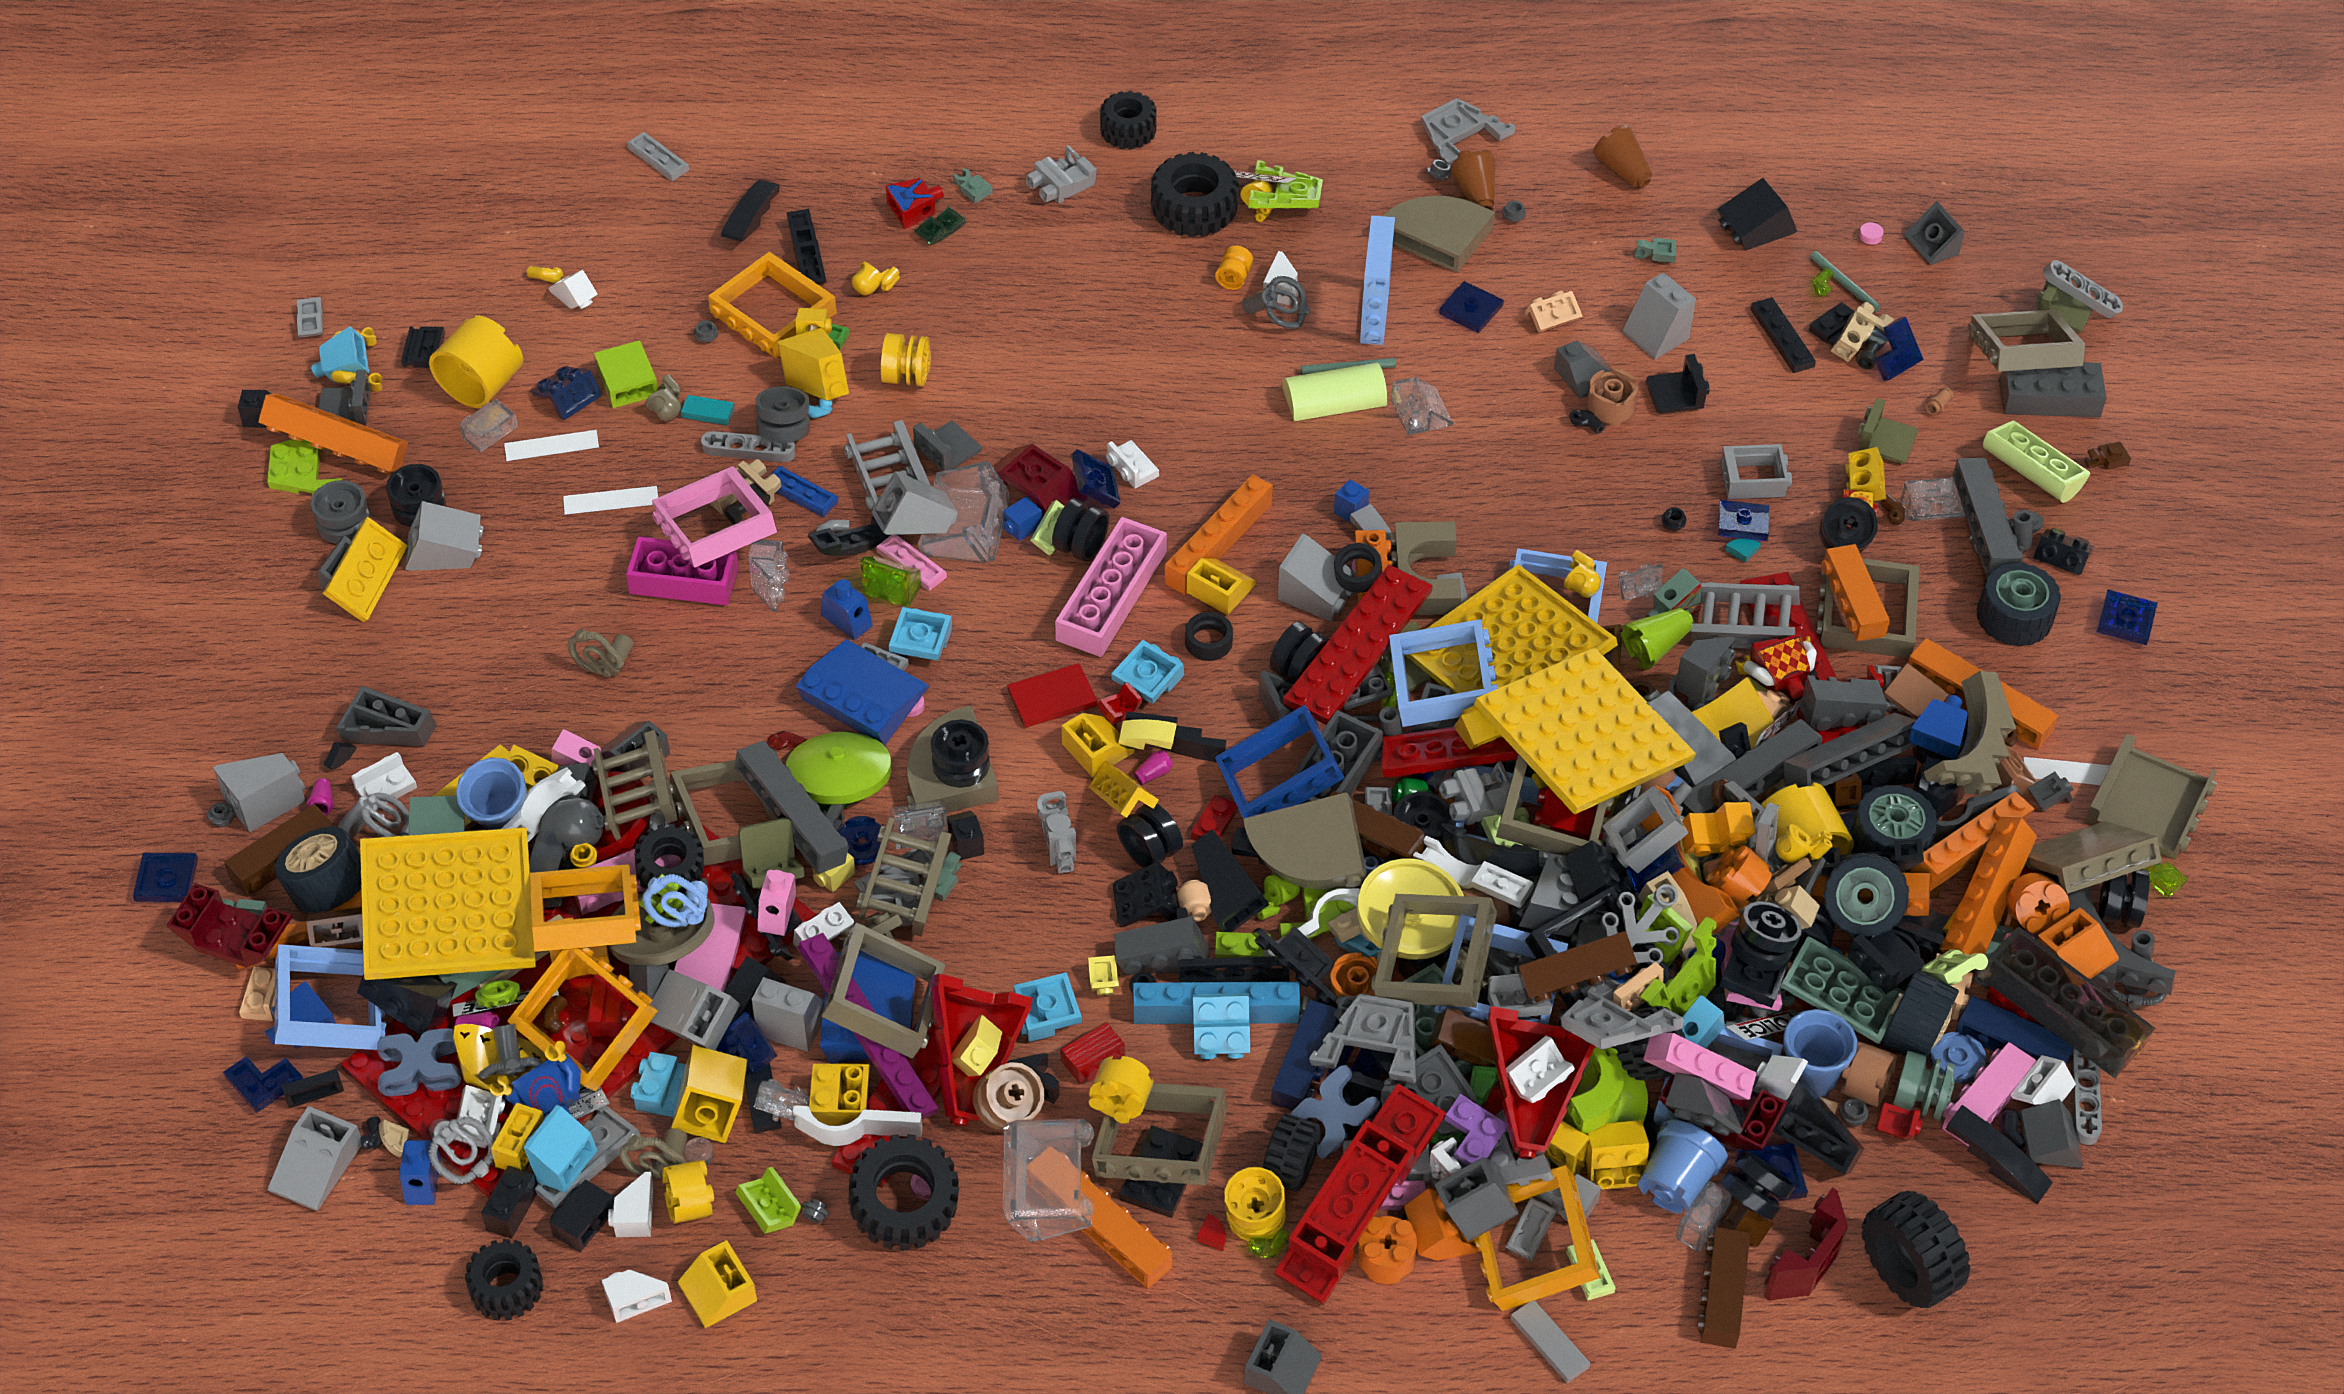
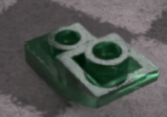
M948 206L935 219L929 216L914 232L932 245L955 233L966 221L962 215Z

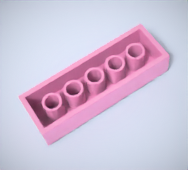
M1121 517L1056 619V641L1102 657L1167 553V533Z

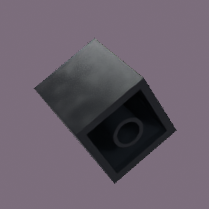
M1761 178L1717 209L1721 217L1718 219V222L1725 231L1729 229L1731 231L1730 236L1737 246L1741 244L1746 251L1797 232L1788 206L1764 178Z

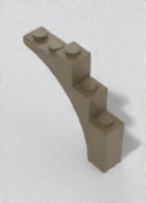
M1979 671L1961 682L1968 712V730L1964 747L1956 760L1942 761L1924 771L1927 782H1939L1940 785L1956 783L1957 786H1963L1965 794H1977L1978 797L1991 794L1993 788L2002 784L1996 767L2000 765L2001 760L2009 757L2004 739L2008 737V733L2016 729L1998 673Z

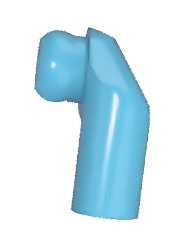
M820 399L819 405H809V417L817 419L830 414L833 409L831 407L832 400Z

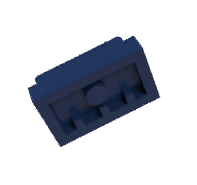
M563 366L556 370V374L551 378L540 380L536 384L537 387L531 390L535 396L550 398L560 419L563 420L602 396L590 370Z

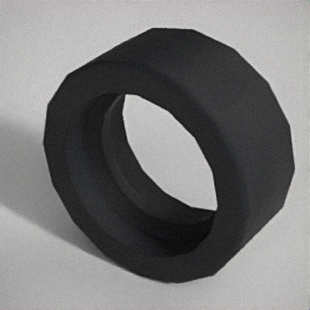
M1353 543L1341 548L1334 559L1336 581L1347 591L1355 593L1367 592L1382 573L1380 554L1375 548L1364 543ZM1353 559H1365L1373 564L1372 571L1361 577L1349 576L1343 571L1344 565Z
M1203 612L1190 618L1185 628V645L1191 655L1201 660L1213 661L1221 659L1231 650L1233 627L1225 616L1216 612ZM1214 629L1222 633L1224 638L1219 642L1209 644L1198 641L1194 635L1200 630Z

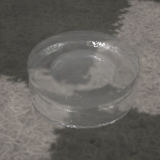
M697 1137L691 1139L685 1146L684 1152L687 1162L704 1160L707 1165L712 1161L714 1151L712 1143L708 1139Z

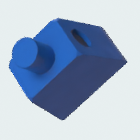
M838 580L822 594L821 616L854 641L873 626L865 596L854 589L848 580Z
M1949 695L1945 702L1937 699L1932 700L1913 724L1909 742L1956 760L1968 715L1967 711L1960 709L1962 700L1955 695Z
M306 981L290 992V1021L336 1024L333 1014ZM273 1006L271 1011L275 1020V1006ZM275 1025L264 1031L272 1045L275 1044ZM293 1045L295 1048L302 1047V1045Z
M407 1140L404 1142L400 1181L406 1205H435L439 1174L433 1168L434 1166L431 1165L430 1156L428 1155L430 1143H433L431 1140ZM437 1150V1158L441 1162V1156ZM416 1179L420 1180L423 1184L418 1186Z

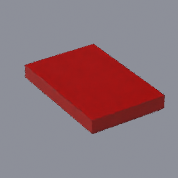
M1080 663L1007 685L1009 695L1025 728L1093 708L1098 704Z

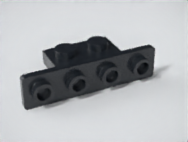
M736 872L732 873L730 876L735 883L733 889L741 898L745 899V909L758 921L759 898L762 889L755 894L743 877ZM777 907L771 908V914L779 912ZM794 907L791 911L785 936L803 923ZM760 932L770 941L768 948L776 957L781 956L787 961L793 958L782 940L785 936Z
M1295 926L1292 927L1279 943L1261 928H1257L1252 932V935L1256 937L1255 943L1263 950L1267 951L1269 949L1276 955L1275 961L1284 969L1290 968L1297 974L1295 979L1306 988L1310 986L1317 992L1315 996L1321 1003L1328 1006H1337L1336 1000L1338 997L1320 982L1335 962Z

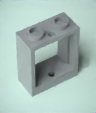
M1781 444L1723 446L1720 466L1727 499L1786 497L1787 489L1792 485L1791 472H1787L1788 457L1787 454H1783ZM1773 465L1774 479L1740 480L1737 467Z
M1654 785L1603 825L1608 834L1605 839L1614 850L1619 852L1616 855L1619 862L1625 868L1630 866L1637 873L1689 833L1668 798ZM1657 811L1664 823L1629 850L1622 837Z

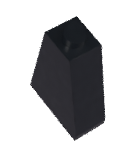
M746 956L724 993L732 996L740 1004L727 1029L732 1030L735 1026L743 1031L755 1018L752 998L763 977L783 984L787 980L751 957Z

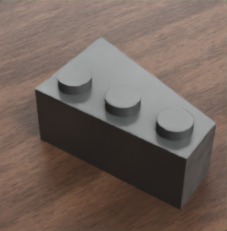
M1807 675L1800 710L1805 723L1815 731H1824L1830 728L1850 727L1857 724L1875 722L1885 717L1888 704L1878 680L1850 678L1848 682H1839L1836 677H1828L1826 681L1816 680L1815 676Z
M361 686L336 729L344 743L424 747L437 725L429 710Z
M1549 853L1537 877L1519 926L1536 930L1581 904L1565 855ZM1580 919L1554 934L1571 937Z
M1192 916L1114 934L1116 962L1124 975H1135L1140 972L1150 974L1179 973L1181 959H1210L1209 944ZM1185 969V972L1198 971V969Z

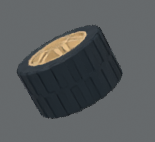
M322 827L298 837L281 852L275 863L274 871L278 880L296 908L304 913L326 912L350 900L362 887L361 854L349 834L339 827Z
M1916 970L1904 994H1899L1890 1012L1893 1017L1881 1040V1045L1905 1057L1907 1051L1926 1055L1927 1059L1931 1049L1940 1042L1951 1020L1952 1006L1959 990Z

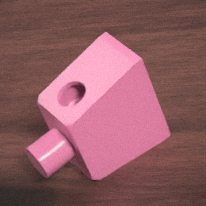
M563 729L552 748L551 762L559 766L587 763L594 773L591 761L595 760L593 749L599 748L600 752L602 749ZM613 768L608 769V773L612 772Z
M780 870L767 871L759 898L758 931L785 936L796 897L794 874ZM774 906L779 910L777 914H771V908H774Z

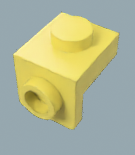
M1115 955L1088 958L1091 992L1097 991L1099 996L1114 994L1113 990L1119 988Z

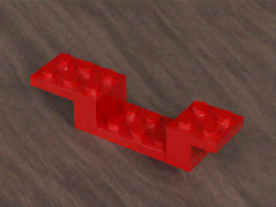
M1397 1083L1374 1120L1370 1122L1366 1119L1288 1238L1290 1248L1274 1271L1275 1276L1324 1306L1355 1258V1245L1396 1183L1400 1186L1403 1184L1443 1122L1446 1112Z

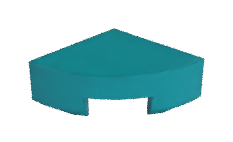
M1736 539L1726 544L1725 550L1746 563L1760 550L1761 543L1752 539Z

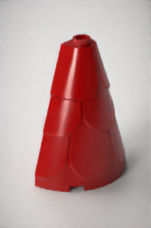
M939 973L931 977L930 984L935 1026L934 1036L940 1065L937 1071L945 1117L951 1119L950 1124L967 1126L968 1122L980 1120L973 1105V1091L977 1081L987 1072L1006 1064L1014 1048V1043L1031 1010L1033 998L1013 992L993 994L963 986V979ZM979 1015H983L1002 1031V1036L997 1054L982 1075L968 1076L952 1063L951 1054Z
M1490 1006L1488 1025L1496 1057L1495 1066L1504 1097L1502 1106L1512 1148L1519 1158L1531 1160L1536 1156L1542 1155L1549 1146L1567 1112L1566 1106L1579 1084L1582 1072L1596 1046L1563 1027L1520 1020L1516 1010ZM1548 1036L1553 1039L1564 1060L1572 1063L1575 1070L1568 1075L1565 1081L1551 1088L1544 1098L1531 1103L1518 1096L1507 1077L1505 1068L1542 1038Z

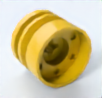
M886 333L881 356L882 382L900 384L902 376L905 374L907 385H913L916 379L917 386H925L931 366L929 337L921 336L918 344L917 336L912 335L907 346L904 334Z
M1248 1167L1238 1171L1229 1179L1225 1188V1207L1227 1222L1232 1232L1240 1239L1249 1242H1264L1274 1238L1282 1230L1286 1221L1285 1192L1280 1178L1270 1170L1261 1167ZM1253 1209H1258L1259 1212L1254 1213Z

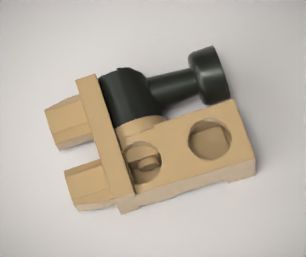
M1864 302L1849 317L1842 333L1830 351L1849 362L1859 351L1862 343H1865L1868 346L1866 350L1859 353L1856 359L1857 364L1864 369L1874 368L1877 362L1875 354L1888 342L1895 330V327L1892 326L1894 318L1887 314H1882L1878 318L1872 314L1874 307Z
M759 459L754 460L750 464H747L745 461L739 463L735 469L764 504L770 505L775 501L774 493L782 487L781 480L773 473L766 479H763L761 476L767 471L765 465ZM733 493L709 503L719 513L725 514L733 525L742 521V514L747 511L740 502L736 506L732 505L738 500Z

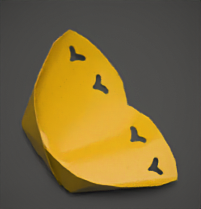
M474 1024L454 1026L453 1038L464 1081L467 1084L489 1091L491 1083H494L497 1087H503L497 1081L498 1076L501 1075H491L485 1079L479 1076L480 1071L487 1066L498 1063L493 1030ZM460 1032L464 1034L470 1032V1034L464 1039ZM480 1035L484 1038H489L490 1041L482 1043ZM518 1038L519 1048H523V1050H520L521 1058L533 1057L532 1053L534 1052L537 1057H541L540 1060L546 1061L545 1053L535 1044ZM528 1068L525 1071L517 1072L516 1076L507 1077L509 1081L508 1086L513 1087V1081L534 1068Z

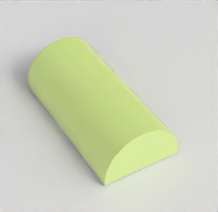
M1379 363L1283 378L1282 389L1293 421L1387 406L1386 383Z
M2014 420L1988 431L1983 442L1985 450L2062 503L2072 499L2080 491L2091 474L2088 470Z

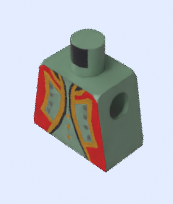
M1682 568L1653 595L1654 609L1646 614V617L1677 608H1682L1684 611L1687 610L1691 615H1694L1701 610V583L1686 569Z

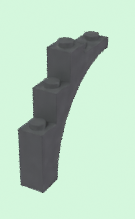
M2090 886L2067 894L2070 905L2068 914L2081 907L2100 924L2119 957L2118 961L2090 979L2095 987L2113 990L2115 982H2119L2127 986H2135L2151 990L2155 993L2171 995L2176 970L2154 964L2120 943L2105 927L2097 914L2091 898Z

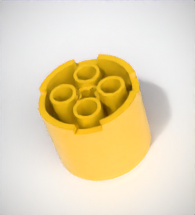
M476 315L474 318L466 319L430 356V370L437 383L452 398L466 406L482 408L492 400L523 366V355L519 345L512 344L503 333L505 329L498 323L487 317Z
M1813 782L1810 786L1798 788L1794 784L1774 793L1761 804L1763 808H1766L1768 803L1779 806L1776 841L1786 833V828L1790 824H1794L1810 837L1827 830L1832 835L1830 840L1832 843L1831 848L1839 847L1841 855L1851 854L1854 846L1853 838L1822 785ZM1809 853L1803 857L1811 860V856Z

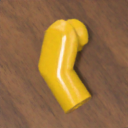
M529 266L527 276L555 284L563 277V271L558 267L550 269Z

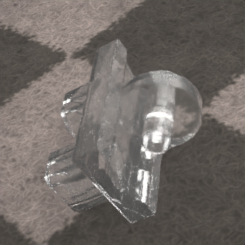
M1647 563L1641 565L1638 571L1618 573L1621 598L1627 601L1645 595L1646 598L1653 597L1655 591L1664 585L1662 576L1664 567L1660 563L1653 566Z
M769 1079L767 1082H761L753 1108L773 1114L772 1120L778 1121L779 1117L795 1121L797 1117L793 1115V1106H808L810 1096H807V1091L799 1088L789 1090L783 1088L780 1082Z

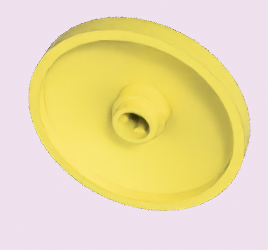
M1419 859L1392 860L1374 869L1364 880L1357 899V916L1366 936L1378 948L1382 949L1384 944L1383 931L1384 928L1388 927L1389 906L1393 904L1395 894L1464 896V894L1450 874L1432 863ZM1406 914L1396 957L1419 960L1431 958L1445 952L1453 944L1460 916Z

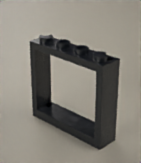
M1613 886L1531 932L1525 939L1526 944L1537 960L1557 954L1547 937L1601 906H1604L1608 913L1612 912L1617 915L1619 919L1617 927L1620 932L1625 931L1622 909L1617 905L1619 895ZM1622 897V902L1626 905L1625 899ZM1654 943L1635 944L1632 947L1633 952H1647L1651 948H1656ZM1649 954L1651 960L1658 961L1657 954ZM1661 961L1659 965L1663 968V983L1666 984L1668 980L1673 978L1667 970L1669 966ZM1641 963L1644 968L1650 966L1647 963ZM1580 988L1566 995H1563L1562 991L1558 992L1568 1009L1578 1000L1583 1001L1585 999Z

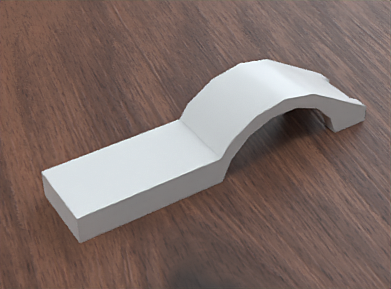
M567 767L542 779L529 790L524 804L518 813L501 829L527 827V840L529 842L539 832V823L545 811L563 796H576L586 786L582 780L576 781L571 777L572 772Z
M1428 836L1424 838V844L1427 845L1422 854L1415 852L1413 855V859L1427 861L1445 870L1453 877L1461 889L1473 887L1520 909L1534 889V882L1486 861L1477 866L1463 863L1451 856L1439 841Z
M1336 889L1326 893L1313 906L1308 922L1297 929L1307 938L1319 929L1318 915L1322 905L1329 901L1341 900L1357 907L1360 889ZM1269 949L1263 952L1265 957L1276 956Z
M793 1106V1115L797 1117L795 1118V1127L819 1142L832 1146L848 1145L859 1140L864 1134L888 1136L899 1134V1136L906 1137L907 1134H913L916 1137L922 1136L921 1113L863 1110L859 1117L849 1124L828 1126L819 1122L811 1114L808 1106Z

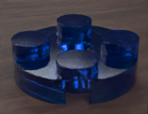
M852 817L845 821V825L840 830L839 828L837 830L848 842L849 850L847 853L854 857V865H867L876 861L881 842L877 841L881 825L875 822V819L872 817ZM860 837H864L865 841H867L863 844L856 843Z

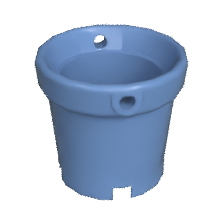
M494 757L477 761L467 768L460 777L456 789L458 806L469 820L481 824L485 830H497L505 826L518 813L524 804L527 794L524 776L516 764L504 758Z
M1814 1009L1802 1011L1791 1018L1784 1030L1783 1048L1786 1057L1803 1058L1808 1061L1798 1081L1805 1080L1819 1097L1825 1098L1832 1089L1836 1088L1842 1072L1847 1069L1853 1060L1857 1050V1038L1853 1028L1844 1018L1831 1011Z
M1668 1119L1659 1128L1657 1144L1638 1181V1187L1644 1195H1646L1648 1190L1653 1193L1655 1197L1652 1202L1657 1206L1677 1214H1681L1682 1210L1685 1209V1213H1687L1712 1176H1716L1727 1164L1728 1154L1722 1144L1704 1129L1679 1119Z

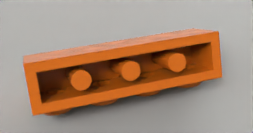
M1355 530L1354 543L1369 544L1380 554L1382 572L1388 564L1392 566V561H1387V555H1391V541L1386 540L1385 530ZM1355 559L1356 577L1365 576L1373 569V564L1365 559ZM1366 592L1357 593V603H1359Z
M1856 544L1827 549L1825 559L1822 560V571L1828 576L1831 591L1838 598L1840 612L1846 616L1849 632H1853L1856 641L1886 637L1890 619Z

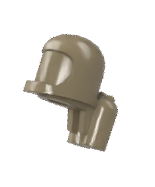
M667 374L662 378L663 383L659 386L660 390L651 394L645 402V406L649 410L654 411L662 421L674 420L681 411V403L678 400L680 397V386Z

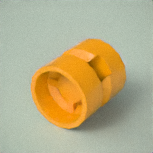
M1241 246L1228 247L1215 273L1217 282L1226 289H1240L1244 285L1247 274L1253 264L1252 254Z

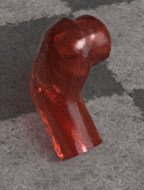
M780 731L769 735L767 744L771 749L781 750L788 747L796 748L807 739L788 731Z

